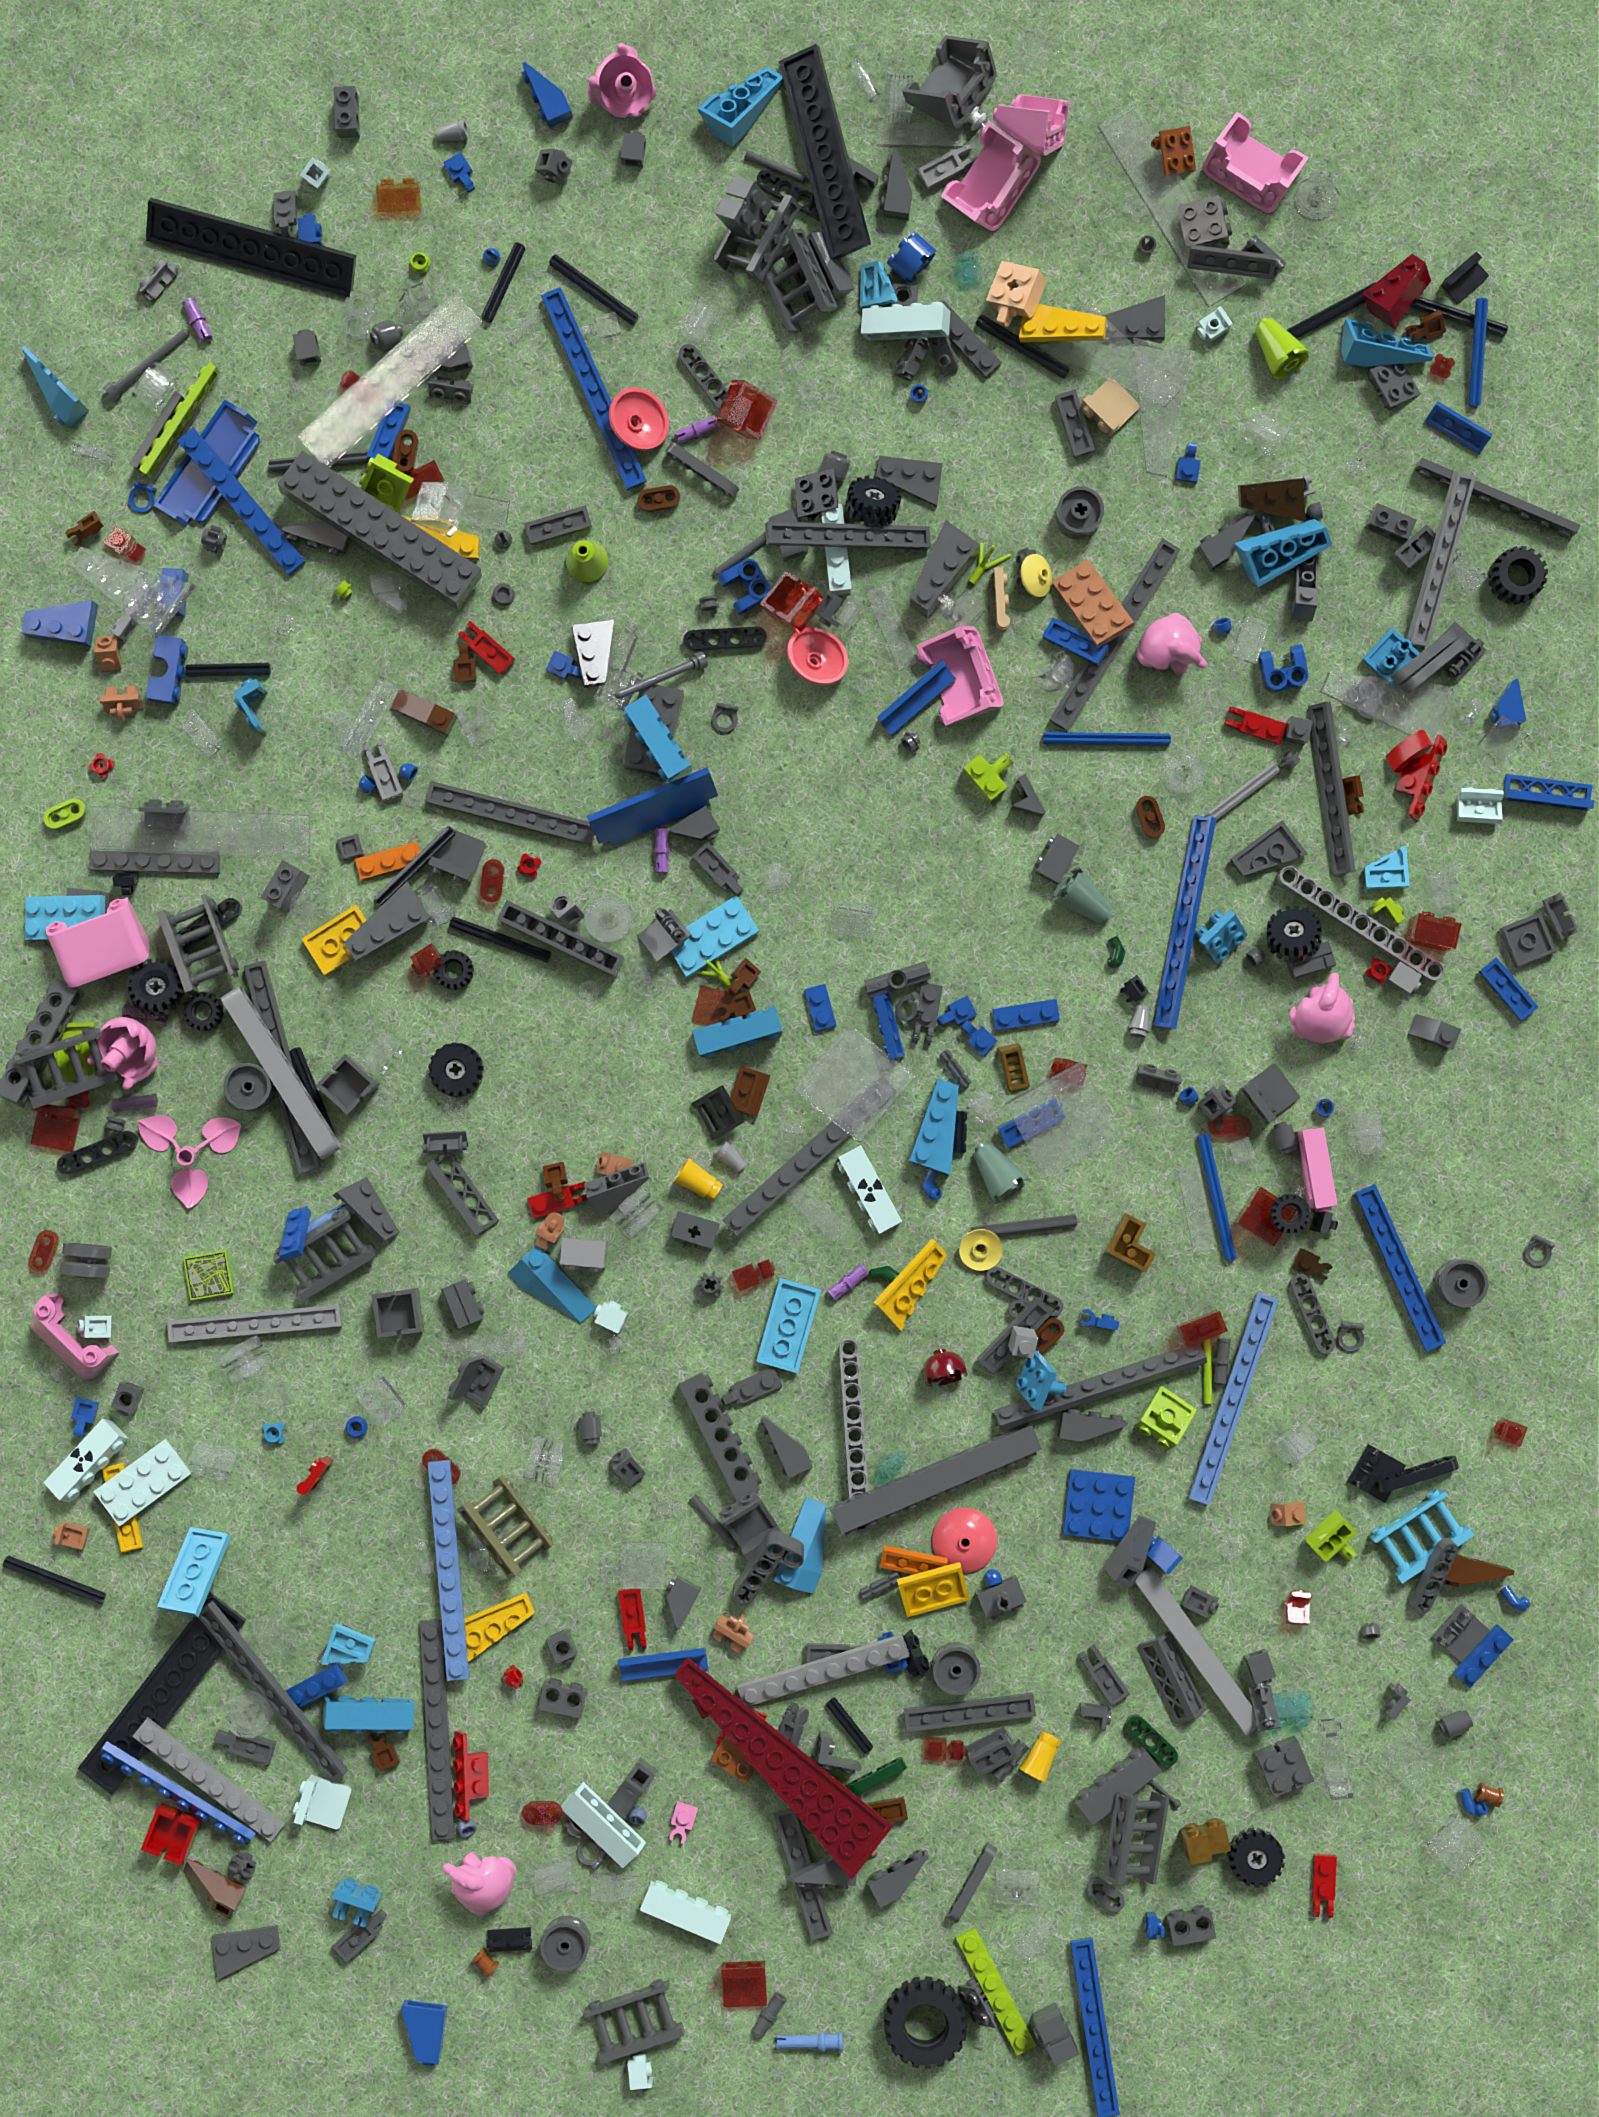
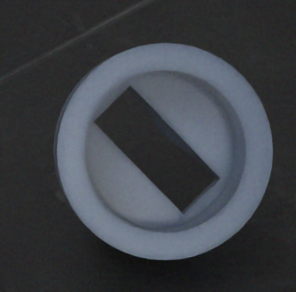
M639 1806L632 1808L628 1820L635 1825H644L647 1818L645 1808L642 1810L639 1809Z
M472 1819L468 1822L460 1820L458 1823V1831L461 1837H469L477 1830Z

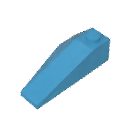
M767 67L747 77L746 81L740 85L735 86L733 84L728 87V91L720 95L716 93L710 96L698 108V112L715 137L733 147L747 133L784 81L783 76Z
M1347 318L1344 321L1340 352L1344 363L1350 366L1368 367L1426 362L1433 359L1431 350L1427 345L1416 341L1412 342L1411 339L1406 337L1397 340L1387 330H1384L1383 334L1371 330L1372 325L1366 322Z
M23 346L21 349L50 408L56 413L53 417L62 426L67 424L72 428L89 410Z
M538 1246L534 1247L508 1272L523 1290L580 1323L597 1309L551 1255Z
M809 1497L805 1498L790 1535L804 1544L803 1565L793 1569L779 1563L773 1581L792 1589L814 1594L822 1574L826 1504Z

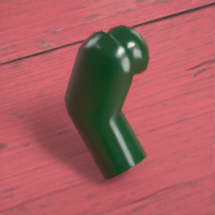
M1117 935L1108 940L1113 949L1112 957L1107 959V964L1110 968L1121 966L1126 953Z
M890 1266L870 1269L872 1279L884 1277L890 1284L899 1275V1272Z

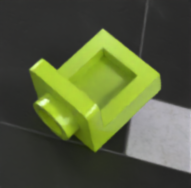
M1381 897L1372 903L1374 908L1369 911L1372 915L1383 908L1394 925L1405 919L1403 916L1404 910L1398 903L1395 904L1391 897L1386 900Z

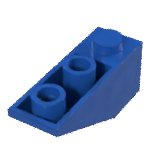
M523 62L524 71L521 74L526 85L530 83L533 89L530 91L534 103H539L541 107L538 112L543 123L547 122L551 128L573 118L571 108L563 91L529 64Z

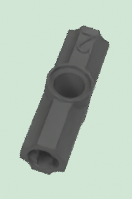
M926 961L864 980V984L870 999L874 996L900 990L904 987L929 980L931 976ZM895 974L903 977L904 981L899 986L894 985L891 981L892 976Z

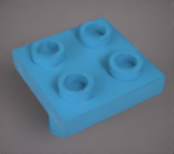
M1391 628L1366 654L1362 661L1394 689L1397 685L1391 676L1420 653L1412 646L1410 640L1404 639L1395 629Z
M1218 910L1214 911L1213 913L1216 917L1212 914L1209 917V921L1214 926L1207 930L1201 925L1198 927L1201 932L1196 929L1194 937L1199 939L1208 956L1216 965L1226 959L1229 953L1237 945H1240L1247 936L1236 914L1231 910L1224 916Z
M1035 1350L1033 1359L1026 1358L1015 1387L1034 1410H1042L1048 1393L1064 1395L1066 1392V1384L1056 1381L1057 1372L1038 1351Z
M341 1879L332 1896V1899L337 1900L332 1916L337 1918L341 1910L339 1919L345 1920L349 1906L353 1905L358 1907L353 1923L358 1925L362 1917L360 1926L366 1927L370 1912L375 1911L383 1893L379 1892V1889L375 1886L366 1885L364 1887L358 1885V1882L354 1879Z

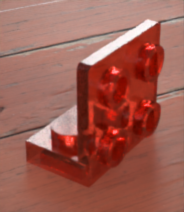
M46 1104L35 1109L32 1108L31 1110L37 1111L31 1144L73 1152L82 1110L54 1104Z
M766 1961L722 1962L721 1979L723 1981L724 2007L767 2005Z

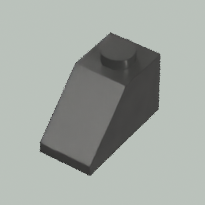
M704 806L669 829L674 835L700 841L704 839L710 841L718 836L717 831L720 830V827L707 806Z
M1416 1014L1408 1034L1443 1049L1453 1050L1461 1029L1445 1022Z
M678 1575L676 1580L671 1579L666 1590L669 1591L667 1599L675 1626L680 1629L701 1587Z

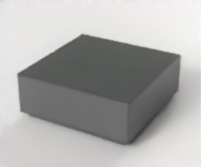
M358 834L337 839L343 861L364 855Z

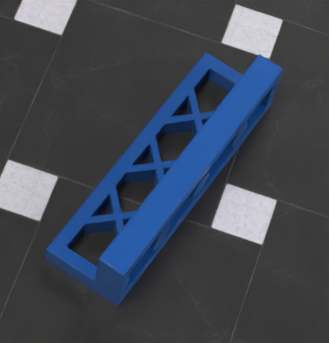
M941 660L877 717V720L892 736L956 680V677L946 667L945 662Z
M1506 774L1503 800L1585 811L1594 808V800L1591 799L1592 785ZM1511 779L1519 780L1524 788L1522 790L1510 789ZM1534 783H1540L1545 791L1543 793L1532 792L1529 787ZM1558 785L1562 786L1566 794L1564 796L1553 795L1550 790ZM1577 788L1586 789L1585 799L1574 797L1572 792Z
M706 1647L621 1658L618 1660V1666L621 1669L622 1681L675 1674L687 1657L703 1670H708Z

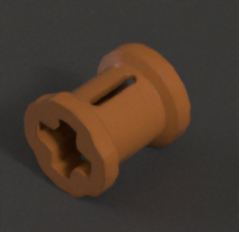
M1481 1782L1478 1786L1476 1801L1479 1803L1482 1801L1492 1803L1495 1807L1499 1808L1503 1801V1788L1487 1787L1485 1783Z
M482 1948L470 1962L472 1965L475 1964L484 1973L485 1978L499 1965L498 1961H494L486 1953L485 1948Z

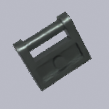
M723 1085L691 1103L692 1107L697 1109L710 1132L709 1137L712 1141L744 1123ZM704 1103H707L709 1109L715 1117L718 1125L720 1126L719 1130L717 1129L712 1118L710 1117L707 1109L704 1106Z

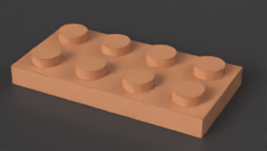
M1089 560L1084 561L1052 581L1055 590L1097 648L1134 627V621Z

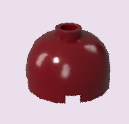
M946 1349L934 1351V1355L927 1359L923 1368L925 1383L929 1387H933L932 1383L940 1382L938 1385L942 1386L962 1380V1374L965 1377L968 1376L963 1359L954 1352H946Z

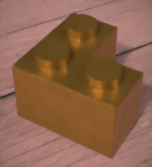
M1124 1213L1105 1252L1143 1272H1147L1156 1255L1155 1252L1137 1244L1146 1223Z
M1218 1818L1207 1820L1206 1824L1197 1825V1823L1186 1824L1184 1829H1180L1185 1855L1191 1865L1213 1861L1212 1855L1231 1851L1223 1820L1219 1821Z

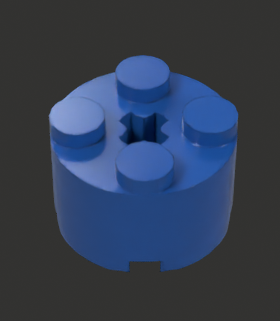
M913 232L908 238L905 237L898 245L900 250L897 254L894 253L886 263L904 281L911 284L917 279L914 274H919L923 269L925 270L933 260L937 250L918 233Z

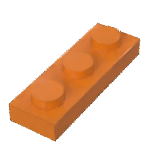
M418 842L355 859L360 880L404 869L420 853Z
M884 1545L879 1567L914 1575L947 1566L948 1558Z

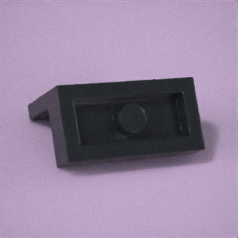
M1477 251L1445 278L1440 285L1457 304L1489 277V274L1479 264L1482 257Z

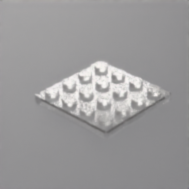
M848 1023L793 1089L861 1143L912 1083L915 1075L895 1059L889 1060L886 1052Z
M1082 1062L1073 1065L1005 1103L1044 1178L1120 1137Z

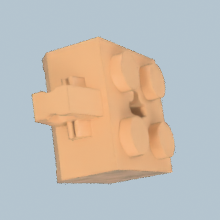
M1001 261L986 299L992 309L997 310L999 313L996 321L1000 326L1009 327L1013 316L1016 317V315L1029 318L1034 315L1047 283V279L1039 269Z

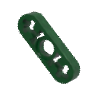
M1134 1714L1127 1718L1126 1728L1128 1732L1161 1764L1172 1766L1177 1762L1178 1753L1175 1748L1143 1717ZM1133 1720L1135 1722L1141 1721L1139 1725L1145 1731L1141 1738L1138 1737L1141 1735V1732L1137 1728L1131 1729V1722ZM1150 1734L1158 1737V1741L1154 1746L1146 1744V1737ZM1162 1742L1165 1743V1745H1163L1162 1748L1166 1752L1173 1751L1171 1753V1756L1173 1757L1171 1760H1169L1168 1758L1163 1760L1164 1755L1160 1750H1158L1161 1747Z
M898 1757L877 1768L876 1772L872 1773L871 1771L853 1780L846 1787L855 1795H858L901 1773L907 1766L903 1758Z

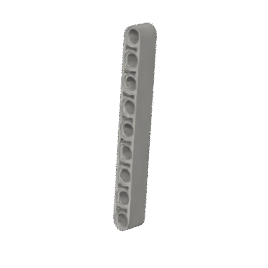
M1285 867L1278 872L1276 877L1281 887L1397 962H1403L1421 974V978L1432 982L1443 977L1444 967L1439 961L1296 868ZM1284 872H1289L1292 875L1291 883L1284 881ZM1303 883L1310 886L1309 894H1304L1301 891ZM1321 895L1328 898L1329 903L1327 906L1320 904L1319 897ZM1339 907H1343L1346 910L1347 915L1345 918L1338 916L1337 909ZM1357 919L1364 921L1365 927L1363 930L1356 927L1355 922ZM1376 930L1380 931L1383 935L1381 942L1376 941L1373 937ZM1394 942L1398 943L1401 947L1399 953H1394L1392 950ZM1412 954L1417 955L1419 958L1417 965H1413L1410 962ZM1430 966H1434L1437 970L1435 977L1430 976L1428 973Z
M238 986L222 996L221 1000L319 1157L323 1160L341 1149L336 1136L242 987Z
M846 1338L839 1345L850 1499L868 1491L859 1347L854 1339ZM850 1342L855 1345V1351L852 1354L844 1353L843 1346L845 1343ZM848 1364H853L857 1368L856 1373L852 1376H848L844 1372V1368ZM849 1386H855L858 1389V1394L855 1397L846 1395V1389ZM850 1408H857L860 1413L856 1419H851L847 1416V1411ZM854 1429L861 1433V1437L856 1441L851 1440L848 1436L849 1432ZM852 1452H860L862 1459L859 1462H853L850 1459ZM855 1473H860L864 1476V1480L860 1484H855L851 1480ZM870 1526L857 1527V1533L866 1532Z
M1147 1567L1136 1579V1584L1245 1735H1250L1258 1729L1252 1705L1152 1567Z

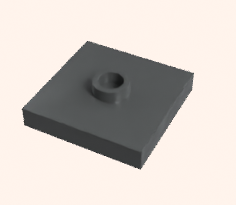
M1541 912L1499 928L1515 968L1557 952Z

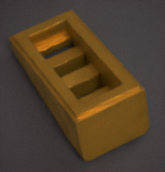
M1016 1043L999 1047L998 1052L1008 1091L1011 1092L1030 1087L1021 1045ZM1012 1052H1016L1017 1054L1010 1057H1006L1005 1055ZM1019 1061V1064L1010 1066L1007 1064L1008 1062ZM1021 1069V1072L1011 1075L1009 1073V1071ZM1023 1077V1081L1011 1083L1012 1079Z

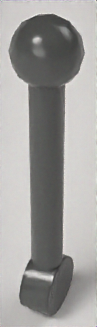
M1153 1779L1147 1783L1152 1784L1163 1795L1170 1797L1169 1800L1175 1808L1181 1806L1180 1800L1174 1799Z

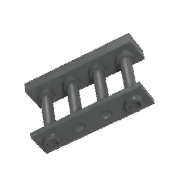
M785 194L781 203L772 201L771 210H775L776 213L771 222L761 220V228L766 230L761 241L741 238L733 235L728 230L713 260L725 271L730 262L747 267V272L756 281L762 282L787 235L786 233L790 230L801 209L797 201ZM740 244L756 248L752 259L735 255Z
M791 229L786 233L789 239L788 244L779 249L764 280L780 313L783 327L789 333H799L802 331L798 323L799 321L818 309L820 311L832 312L838 306L804 230ZM794 251L798 259L797 263L777 276L773 264ZM803 270L806 282L786 295L781 283ZM811 289L815 297L814 302L794 314L790 302Z
M206 894L201 895L204 904L175 916L166 910L157 913L184 991L191 996L199 993L197 988L199 983L223 973L229 972L230 976L234 978L239 977L237 972L239 970L238 962L235 957L232 958L215 912L218 910L217 904L213 898L211 899ZM207 912L211 924L184 935L177 933L176 926H178V923ZM214 932L218 944L190 955L185 954L183 949L185 943ZM216 953H222L225 964L197 975L195 973L192 974L190 969L192 963Z
M89 1027L82 1030L81 1034L33 1050L31 1048L23 1049L18 1052V1055L14 1056L17 1064L24 1063L33 1092L32 1095L28 1096V1099L33 1109L118 1080L115 1071H107L101 1065V1059L103 1058L96 1038L103 1036L99 1028ZM88 1041L97 1068L96 1073L88 1076L84 1074L75 1045ZM65 1048L76 1075L75 1080L68 1083L63 1081L54 1052ZM42 1056L46 1057L55 1083L53 1088L47 1090L42 1088L32 1061Z
M347 1209L335 1212L331 1219L309 1231L306 1235L303 1251L318 1271L315 1277L307 1278L294 1259L285 1261L300 1283L297 1287V1292L302 1302L376 1257V1249L371 1242L367 1245L362 1244L347 1221L351 1219V1216ZM340 1226L355 1248L354 1253L349 1256L343 1255L328 1233ZM320 1237L337 1260L336 1264L331 1267H325L310 1243ZM281 1246L274 1253V1262L276 1264L282 1261L279 1257Z
M1117 1791L1103 1874L1104 1880L1116 1885H1124L1126 1875H1138L1139 1879L1153 1885L1156 1884L1170 1797L1152 1791L1150 1801H1138L1136 1796L1124 1791ZM1136 1810H1149L1147 1822L1134 1823ZM1132 1832H1145L1143 1844H1131ZM1130 1853H1142L1140 1866H1127Z
M658 1979L651 1982L650 1986L604 2002L596 2000L588 2004L584 2012L585 2018L594 2016L603 2043L602 2049L599 2050L598 2054L600 2064L684 2036L685 2029L683 2023L673 2021L664 1991L669 1990L670 1984L668 1980ZM655 1994L665 2021L664 2028L659 2030L652 2027L643 1999ZM634 2001L644 2028L643 2035L638 2037L632 2035L623 2009V2005ZM611 2009L615 2010L624 2037L622 2039L623 2042L617 2044L611 2042L602 2012Z

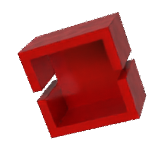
M162 1803L156 1808L141 1850L159 1857L168 1848L169 1850L164 1854L163 1859L182 1865L188 1858L202 1821L197 1819L195 1815L185 1811L179 1814L180 1809Z

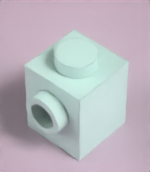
M610 1300L609 1303L604 1302L603 1306L598 1305L593 1316L596 1317L595 1323L619 1333L628 1312L621 1309L622 1305Z

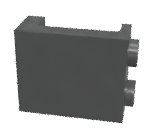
M282 860L260 898L289 913L310 875Z
M755 1490L745 1494L732 1505L724 1507L718 1513L722 1524L727 1527L740 1546L747 1561L751 1559L770 1531L777 1530L782 1532Z

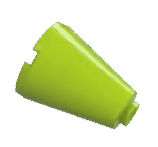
M1263 318L1257 323L1255 332L1274 379L1285 378L1288 376L1285 372L1292 368L1295 372L1305 364L1309 358L1308 353H1310L1308 348L1273 318Z
M581 540L569 549L566 555V567L570 575L580 582L597 581L605 574L608 568V555L599 543L591 540Z

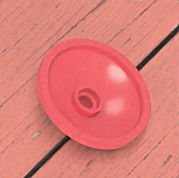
M637 387L627 388L619 392L610 404L609 420L616 436L628 447L641 451L651 450L660 445L666 438L669 429L668 414L662 402L651 392Z
M817 627L802 628L795 632L788 642L787 658L789 664L796 674L807 682L816 685L834 684L843 677L848 668V655L844 645L835 635L827 630Z
M956 1508L944 1514L936 1523L932 1534V1546L936 1556L948 1558L947 1565L960 1562L962 1572L971 1573L983 1568L992 1559L997 1546V1535L992 1522L980 1511L972 1508ZM965 1538L969 1540L967 1546L961 1544V1541Z

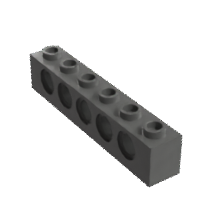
M506 900L498 916L500 922L614 977L617 976L625 960L624 956Z
M55 978L53 983L48 986L43 1002H40L37 1006L34 1019L28 1023L23 1039L18 1042L14 1056L18 1055V1052L23 1049L31 1048L33 1050L60 1041L84 993L78 987H69L65 981ZM62 1000L58 1007H54L57 1001ZM52 1019L48 1026H44L47 1020ZM41 1038V1042L38 1045H34L35 1041ZM13 1056L7 1062L6 1071L2 1078H0V1098L24 1108L33 1088L24 1063L17 1064ZM45 1056L32 1060L38 1078H40L47 1065ZM21 1076L20 1081L14 1084V1080Z
M700 1372L680 1382L678 1385L736 1502L745 1494L751 1493L754 1490L756 1492L759 1491V1484L762 1481L757 1471L752 1472L749 1466L752 1464V1461L747 1452H742L740 1445L743 1443L737 1432L733 1434L730 1428L733 1423L728 1413L723 1414L720 1408L723 1403L718 1393L713 1394L710 1387L714 1385L709 1375L704 1376L703 1372ZM702 1390L708 1394L707 1401L700 1402L697 1400L696 1393ZM709 1410L716 1411L718 1414L717 1420H707L706 1412ZM725 1430L728 1435L727 1439L719 1441L715 1436L716 1431ZM728 1449H733L737 1452V1458L728 1460L725 1457V1452ZM737 1469H744L747 1472V1477L739 1480L735 1477V1471Z

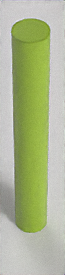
M1202 1338V1349L1207 1358V1363L1203 1364L1204 1404H1212L1211 1338Z

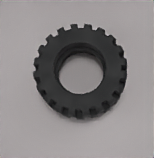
M926 1976V1980H920L919 1977H914L911 1983H908L906 1980L901 1983L902 1987L900 1989L895 1988L892 1992V1998H888L886 2002L884 2032L887 2043L891 2045L895 2056L900 2055L901 2061L906 2064L908 2061L912 2062V2067L919 2068V2065L922 2064L925 2065V2069H932L931 2064L936 2063L938 2067L943 2066L944 2060L948 2059V2061H951L955 2058L954 2053L956 2051L960 2052L963 2047L962 2042L966 2041L968 2021L962 1999L959 1994L955 1993V1989L951 1985L947 1987L945 1981L938 1979L936 1982L933 1981L932 1977ZM920 2005H933L943 2011L946 2017V2026L942 2033L930 2040H920L911 2036L905 2028V2018L913 2008Z

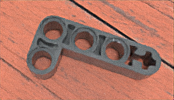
M770 1531L736 1580L734 1601L741 1606L751 1604L778 1563L793 1569L802 1566L804 1562V1544L780 1531Z

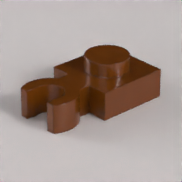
M749 990L729 997L731 1004L721 1003L716 1006V1009L725 1008L727 1011L726 1015L720 1017L721 1020L727 1019L733 1012L735 1017H740L756 1011Z
M379 1733L381 1737L379 1740L374 1739L373 1735L369 1734L368 1740L370 1744L376 1747V1749L371 1751V1754L379 1772L400 1763V1758L392 1741L389 1743L385 1742L386 1733Z

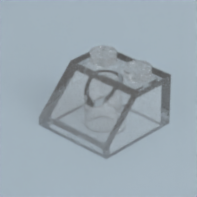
M422 482L410 522L451 537L459 527L469 491L451 483Z

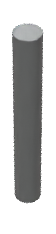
M747 150L744 158L804 183L805 174Z
M763 533L714 569L716 575L718 576L733 567L766 543V534Z
M695 1494L690 1499L691 1503L732 1550L738 1545L737 1542Z

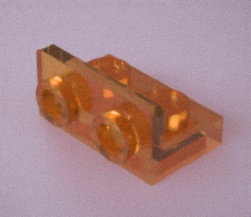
M390 178L381 179V183L376 185L378 212L421 210V182L415 181V178H403L402 182H394V179Z

